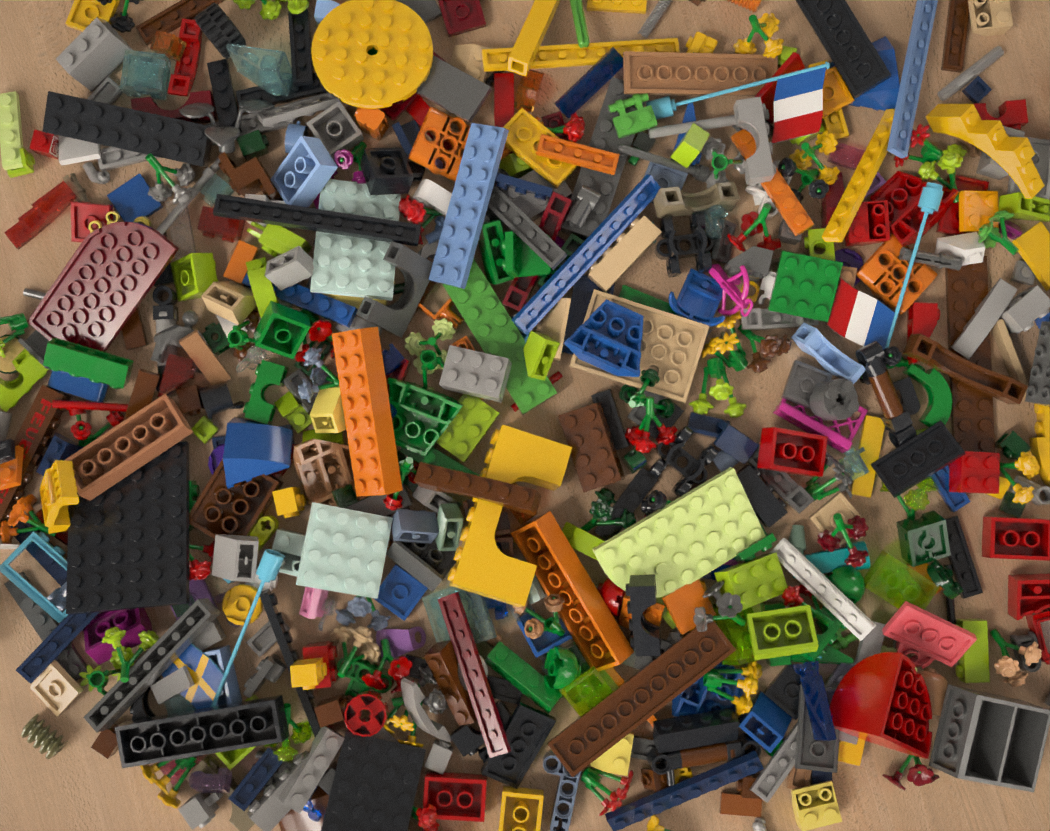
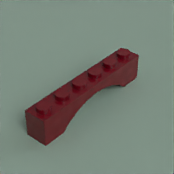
M553 192L539 224V228L549 235L554 242L574 200L557 192ZM539 276L515 277L502 303L520 311L527 303Z

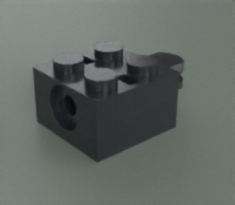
M403 147L365 148L360 163L370 195L408 194L412 181H422L425 173L424 166L416 162H408Z

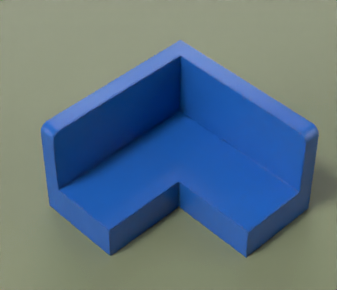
M525 613L516 618V622L536 658L572 638L561 617L559 618V623L562 625L561 628L565 630V634L562 637L552 632L543 631L542 635L536 639L527 637L524 630L526 621L535 617Z

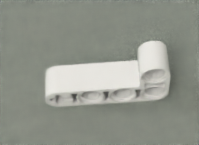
M424 179L419 184L412 199L423 203L425 207L430 206L446 216L452 193L433 181ZM485 215L484 221L490 220V218L487 215Z

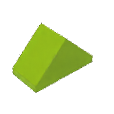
M693 123L670 157L685 168H688L701 152L710 134Z

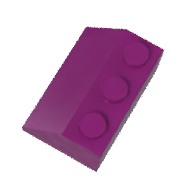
M145 608L105 611L97 615L84 629L85 652L98 665L110 660L113 657L112 651L116 649L113 648L112 644L102 643V638L105 637L106 630L115 626L120 628V630H126V635L120 641L125 649L128 647L132 649L141 644L142 642L138 634L142 631H153L152 623Z

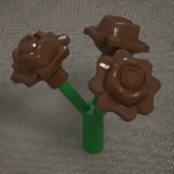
M742 324L738 327V330L750 340L753 360L747 366V369H752L754 373H761L768 369L767 364L771 362V359H765L766 357L770 356L773 358L776 353L778 356H781L783 353L787 354L791 349L792 341L787 338V334H784L779 339L777 335L762 337L754 334L751 330H742ZM754 340L761 344L759 352H757Z

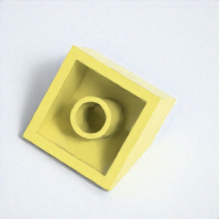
M633 731L588 766L607 773L627 776L634 738Z

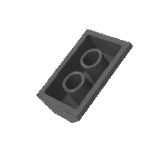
M435 539L431 544L394 541L386 555L432 592L456 563V560H453L456 551H439Z

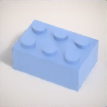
M301 135L270 180L286 204L309 208L338 166L319 138Z

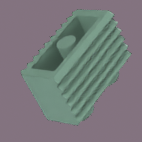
M457 503L439 505L437 516L439 534L435 538L439 551H456L459 546L458 543H460L461 527H463L464 518Z

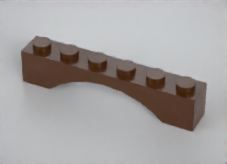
M922 334L910 335L903 350V354L1009 405H1020L1028 388L1027 385L1011 377L983 368L954 354L940 343Z
M420 462L414 482L421 488L474 497L534 516L537 514L542 497L535 489Z

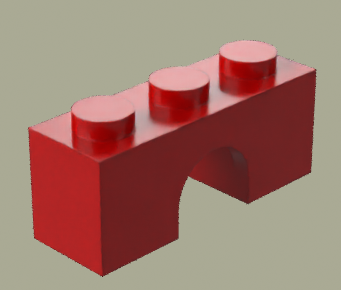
M1026 99L1005 101L999 106L998 118L989 115L986 103L974 104L981 120H1000L1003 126L1016 130H1021L1028 123Z

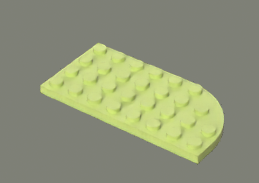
M729 467L665 505L663 509L655 511L592 550L604 573L624 591H626V584L630 581V575L655 574L656 598L664 597L686 584L695 582L736 557V553L743 551L749 545L766 537L735 469Z

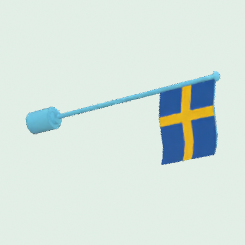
M265 549L256 571L261 583L224 673L210 657L193 644L162 673L163 678L181 667L187 666L195 685L183 691L180 695L187 699L196 709L216 706L265 582L269 583L271 580H276L285 557L283 554L271 549Z

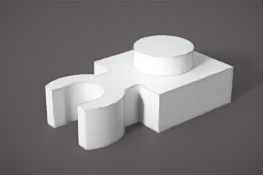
M769 271L768 275L763 278L760 289L765 292L760 296L759 304H763L766 298L770 300L776 276L775 272Z

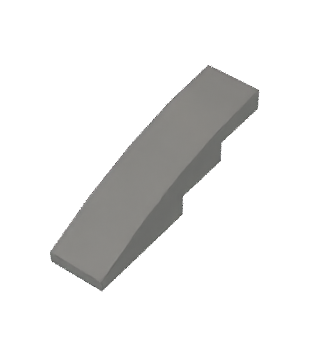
M1000 278L976 308L975 314L964 326V331L951 348L967 359H970L996 324L1018 289Z

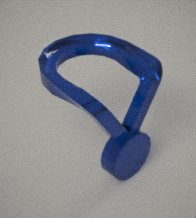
M311 795L307 801L308 807L304 806L303 811L308 813V817L312 821L319 822L322 814L314 809Z

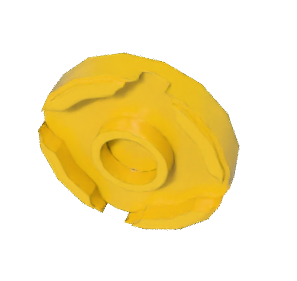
M241 584L234 586L226 592L222 602V609L230 622L235 625H244L258 589L251 585ZM260 597L249 624L256 621L263 612L264 606Z

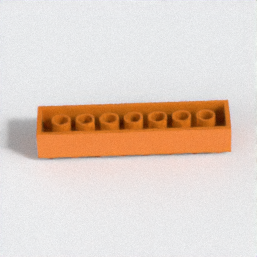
M378 327L333 333L332 340L356 496L387 495L403 491Z
M551 511L523 524L511 533L527 562L537 565L535 575L548 596L550 594H558L564 598L563 608L558 611V614L593 673L620 665L634 653V650L631 648V645Z

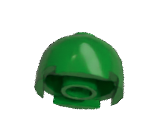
M852 566L836 568L832 570V575L829 577L825 576L854 604L863 598L866 589L864 578L861 572L856 571Z
M554 647V649L549 650L544 669H548V676L544 675L545 684L550 689H566L581 674V666L572 651L566 648Z

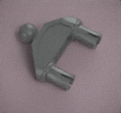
M191 310L186 311L182 316L184 327L173 325L155 334L154 342L156 344L150 360L164 363L168 346L182 347L179 340L195 331L192 329V326L197 324L198 314ZM192 361L189 370L202 374L197 365Z

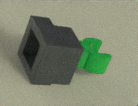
M641 131L637 135L633 147L649 152L656 139H650L648 134ZM631 156L628 163L636 166L640 158Z

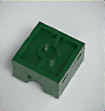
M936 511L924 513L919 519L913 521L907 518L896 522L901 556L912 567L951 556L946 519Z

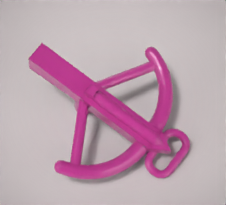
M712 264L709 273L718 282L720 287L723 288L722 307L717 310L722 315H733L740 310L741 314L747 317L753 308V301L747 298L749 293V276L744 265L740 266V273L729 278L719 264ZM743 276L744 280L743 292L736 287V285L741 283L739 278ZM726 293L736 303V306L731 310H725ZM750 303V307L745 314L743 310L747 308Z

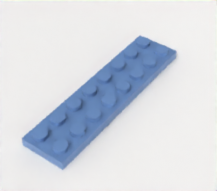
M471 123L428 280L465 289L509 130L506 128Z

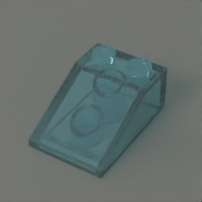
M234 44L226 45L237 72L275 96L289 95L293 82L292 69L284 51Z

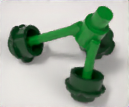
M654 369L642 370L640 380L644 384L638 392L635 387L623 385L619 392L620 399L628 403L631 408L646 406L645 389L647 386L654 387L660 380L658 372ZM662 399L657 404L654 403L657 414L662 418H669L674 413V403L670 399Z

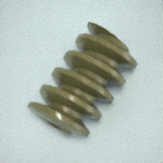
M36 714L24 726L21 737L29 736L27 742L32 743L35 741L33 747L35 749L41 747L39 752L41 754L47 752L46 759H50L63 749L68 740L61 743L63 735L55 738L57 730L50 733L51 725L43 727L45 720L37 722L39 714Z

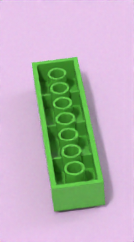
M473 258L465 289L446 284L442 285L483 352L509 358L512 366L506 389L522 415L555 396L557 392L547 376L545 381L528 376L523 351L526 344L525 340Z

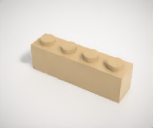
M645 215L641 219L637 217L630 225L632 229L627 234L623 232L616 239V246L613 249L609 247L602 254L604 258L599 263L595 261L588 269L590 271L588 278L603 292L606 293L661 235L662 231Z

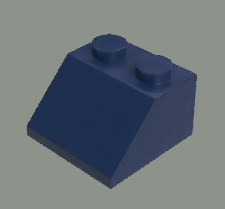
M55 432L36 472L44 476L46 469L51 468L55 460H65L83 447Z

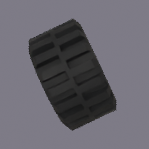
M213 2L195 16L197 25L224 58L229 59L246 45L242 34L218 4Z

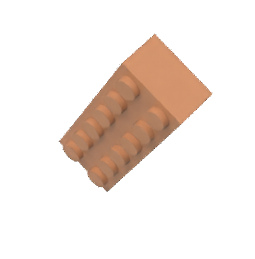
M166 394L162 395L65 459V461L73 462L77 493L79 496L91 501L192 434L193 431L175 401Z

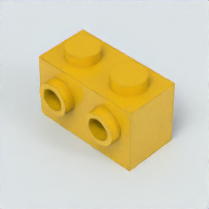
M290 487L272 492L278 516L284 515V519L300 515L299 511L305 510L304 506L307 505L304 494H301L300 487Z
M303 659L293 663L290 666L292 688L302 687L303 690L316 688L315 686L319 685L324 676L327 675L326 663H323V659Z

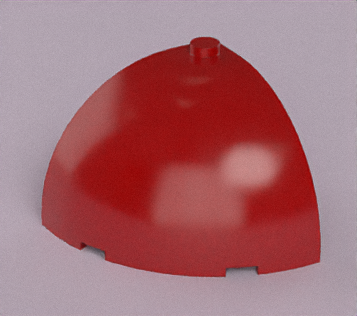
M898 652L874 654L857 663L846 673L837 686L825 724L865 741L929 759L932 742L929 720L932 719V708L927 686L922 675L916 672L915 664L907 656Z

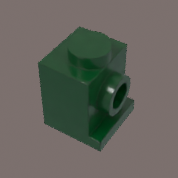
M214 322L205 327L206 331L202 335L214 354L219 356L230 349V343L220 323L216 325ZM218 333L219 338L213 340V335Z
M1006 431L995 442V448H1001L1002 454L1008 459L1018 460V457H1021V452H1027L1031 448L1015 431Z

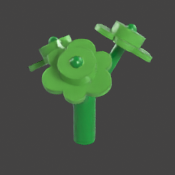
M1005 210L996 212L993 217L989 218V224H984L979 229L978 242L984 241L986 249L989 247L994 248L996 242H999L1012 255H1015L1019 249L1007 238L1005 220L1011 219L1014 214ZM993 221L1000 222L1003 236L1002 238L1001 234L998 233L999 228H993Z

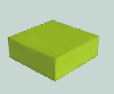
M203 416L191 428L193 433L204 444H207L220 430L206 416Z

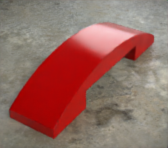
M182 18L179 32L181 41L174 74H171L167 93L188 97L193 87L199 64L202 30L195 20Z

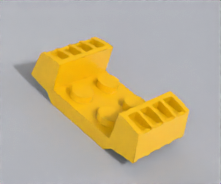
M55 460L51 468L46 469L39 489L44 523L48 527V534L67 531L71 525L67 505H77L79 503L73 462Z

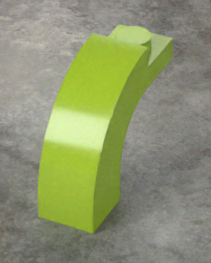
M265 257L246 262L249 282L261 318L270 301L279 303L273 283L265 277L267 265Z
M566 521L562 531L572 548L597 560L592 549L605 541Z

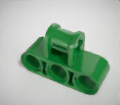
M344 655L337 663L338 671L344 661ZM361 659L352 663V668H349L346 677L350 678L351 681L344 695L356 697L363 691H369L370 688L380 693H386L391 689L395 680L388 674V670L382 668L380 678H386L389 681V685H386L382 690L367 686L361 679L363 676L361 670L367 669L373 675L379 666Z

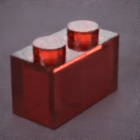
M202 207L197 227L203 233L202 236L214 239L215 236L222 237V241L228 243L241 240L245 220L214 216V208Z

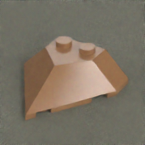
M312 438L294 446L293 462L304 496L310 506H312V502L337 507L331 491L345 486L354 480L349 445Z

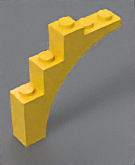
M937 104L925 116L934 133H942L960 138L989 155L1011 176L1026 199H1032L1045 186L1031 159L1035 152L1028 137H1008L1000 120H981L974 104Z

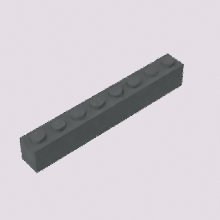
M208 598L197 599L130 669L129 681L123 683L119 680L83 718L96 733L109 729L221 612Z

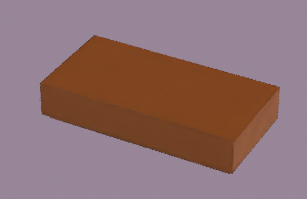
M721 792L720 814L761 817L762 799L742 798L739 793Z

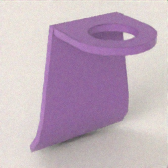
M419 626L410 629H382L376 633V643L381 649V657L383 658L381 640L388 639L391 655L395 658L423 647L426 642V634L423 628ZM417 631L421 634L420 643L415 640V633Z

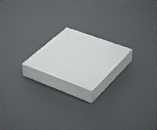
M59 136V163L61 166L101 158V144Z

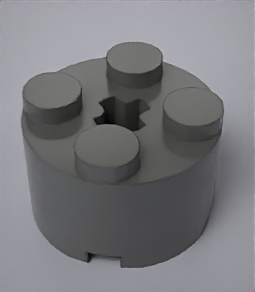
M834 379L821 381L814 386L813 394L810 395L809 399L812 412L824 421L847 419L859 409L858 395L853 382L850 380Z

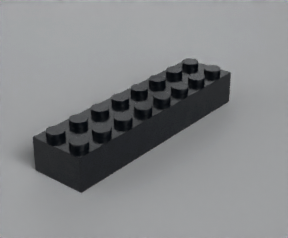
M48 91L42 132L147 155L152 153L156 157L202 167L209 166L213 142L205 135V129L212 126Z
M282 695L131 720L115 727L122 768L283 742L289 737Z

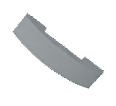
M752 308L747 317L741 314L742 330L800 327L803 323L810 326L819 325L818 320L761 308Z
M403 678L401 680L402 697L412 720L426 733L443 741L450 742L452 739L445 727L430 720L420 705L425 696L418 685L413 681Z

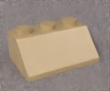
M476 44L455 45L450 65L485 83L488 72L483 70L481 52L482 49L491 48Z
M561 298L537 326L538 333L545 334L560 343L553 362H560L571 303L570 298Z

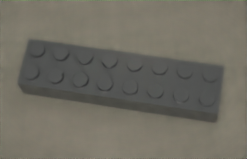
M611 78L589 143L590 147L620 154L615 175L581 167L571 197L574 200L571 209L583 185L602 196L594 210H591L581 229L574 227L566 219L561 228L562 233L568 235L573 233L583 240H586L607 218L628 154L619 152L618 146L624 144L631 147L635 134L621 139L618 138L612 119L619 116L618 111L610 113L608 105L615 103L616 100H625L632 97L633 94H624L623 80ZM635 105L625 108L626 113L636 110Z

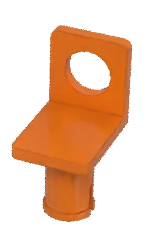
M451 298L435 315L421 303L418 304L419 309L433 321L446 318L448 322L451 321L455 330L459 327L458 324L461 325L463 319L451 310L454 304Z

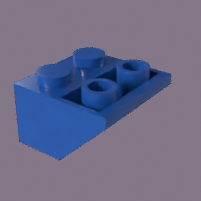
M760 691L752 700L753 707H751L750 712L741 714L737 719L739 727L771 753L783 739L792 717Z

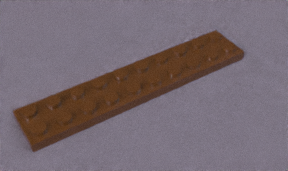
M984 256L983 262L963 265L959 271L945 268L948 350L992 371L990 332L970 359H967L951 348L964 331V326L975 314L976 308L988 294L987 256ZM949 376L952 394L951 430L953 437L964 451L995 453L993 397Z
M714 621L707 624V631L698 632L695 627L661 653V656L652 660L547 742V745L569 774L574 777L736 651L735 647Z

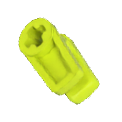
M275 516L261 517L249 535L258 537V551L261 550L279 527V521ZM270 521L269 525L271 528L266 529L267 524L265 522Z

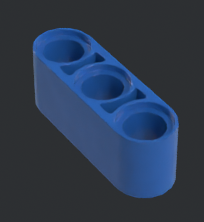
M53 370L47 384L51 388L93 402L102 403L109 388L108 384L102 382L94 383L85 377H73L68 372Z

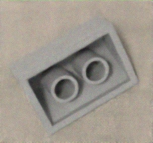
M96 17L56 60L69 75L93 92L133 50L106 20Z

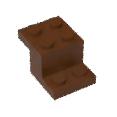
M225 152L218 155L221 161L218 163L219 167L230 179L228 180L230 186L239 196L243 195L245 197V194L255 195L262 191L270 200L283 201L270 180L271 178L265 167L256 157L237 167Z

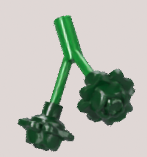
M602 488L600 491H595L598 499L591 503L592 508L589 512L594 514L593 518L584 524L581 529L589 532L595 526L612 524L627 529L636 523V517L634 513H630L628 509H625L621 518L610 520L614 510L613 507H610V504H616L617 501L614 500L615 493L607 488Z

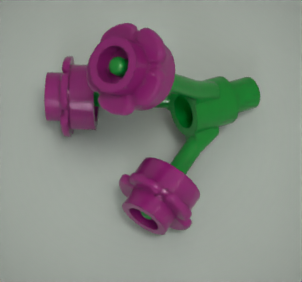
M360 142L351 152L342 149L334 154L335 163L342 169H348L353 162L358 163L359 171L353 173L352 182H357L358 184H366L360 167L364 149L367 147L364 142ZM337 170L331 176L332 179L338 174Z

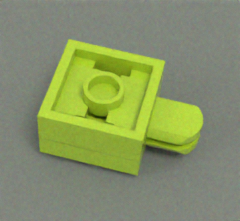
M251 222L253 227L263 233L260 234L251 228L247 229L249 234L259 239L258 242L263 245L262 249L273 257H277V255H281L297 246H300L307 254L312 248L305 239L282 226L267 224L265 228L256 222Z

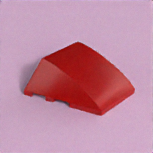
M897 171L870 197V200H888L889 227L901 246L904 247L916 242L924 212H921L918 203L923 187H926L927 182L922 181V178ZM943 187L942 191L944 193L939 210L934 211L933 214H928L922 237L945 215L959 190L953 188L950 190Z

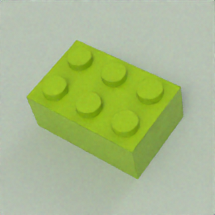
M463 394L458 402L464 406L436 443L465 463L500 413L478 397Z
M776 552L759 555L748 562L744 561L714 573L717 582L722 580L725 582L720 588L722 595L728 592L732 595H739L741 598L740 603L743 606L742 610L783 594L784 590L788 587Z
M810 605L747 614L754 661L817 652L819 645Z

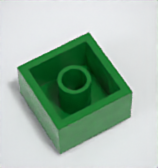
M270 301L253 333L255 346L294 359L311 327L308 314Z

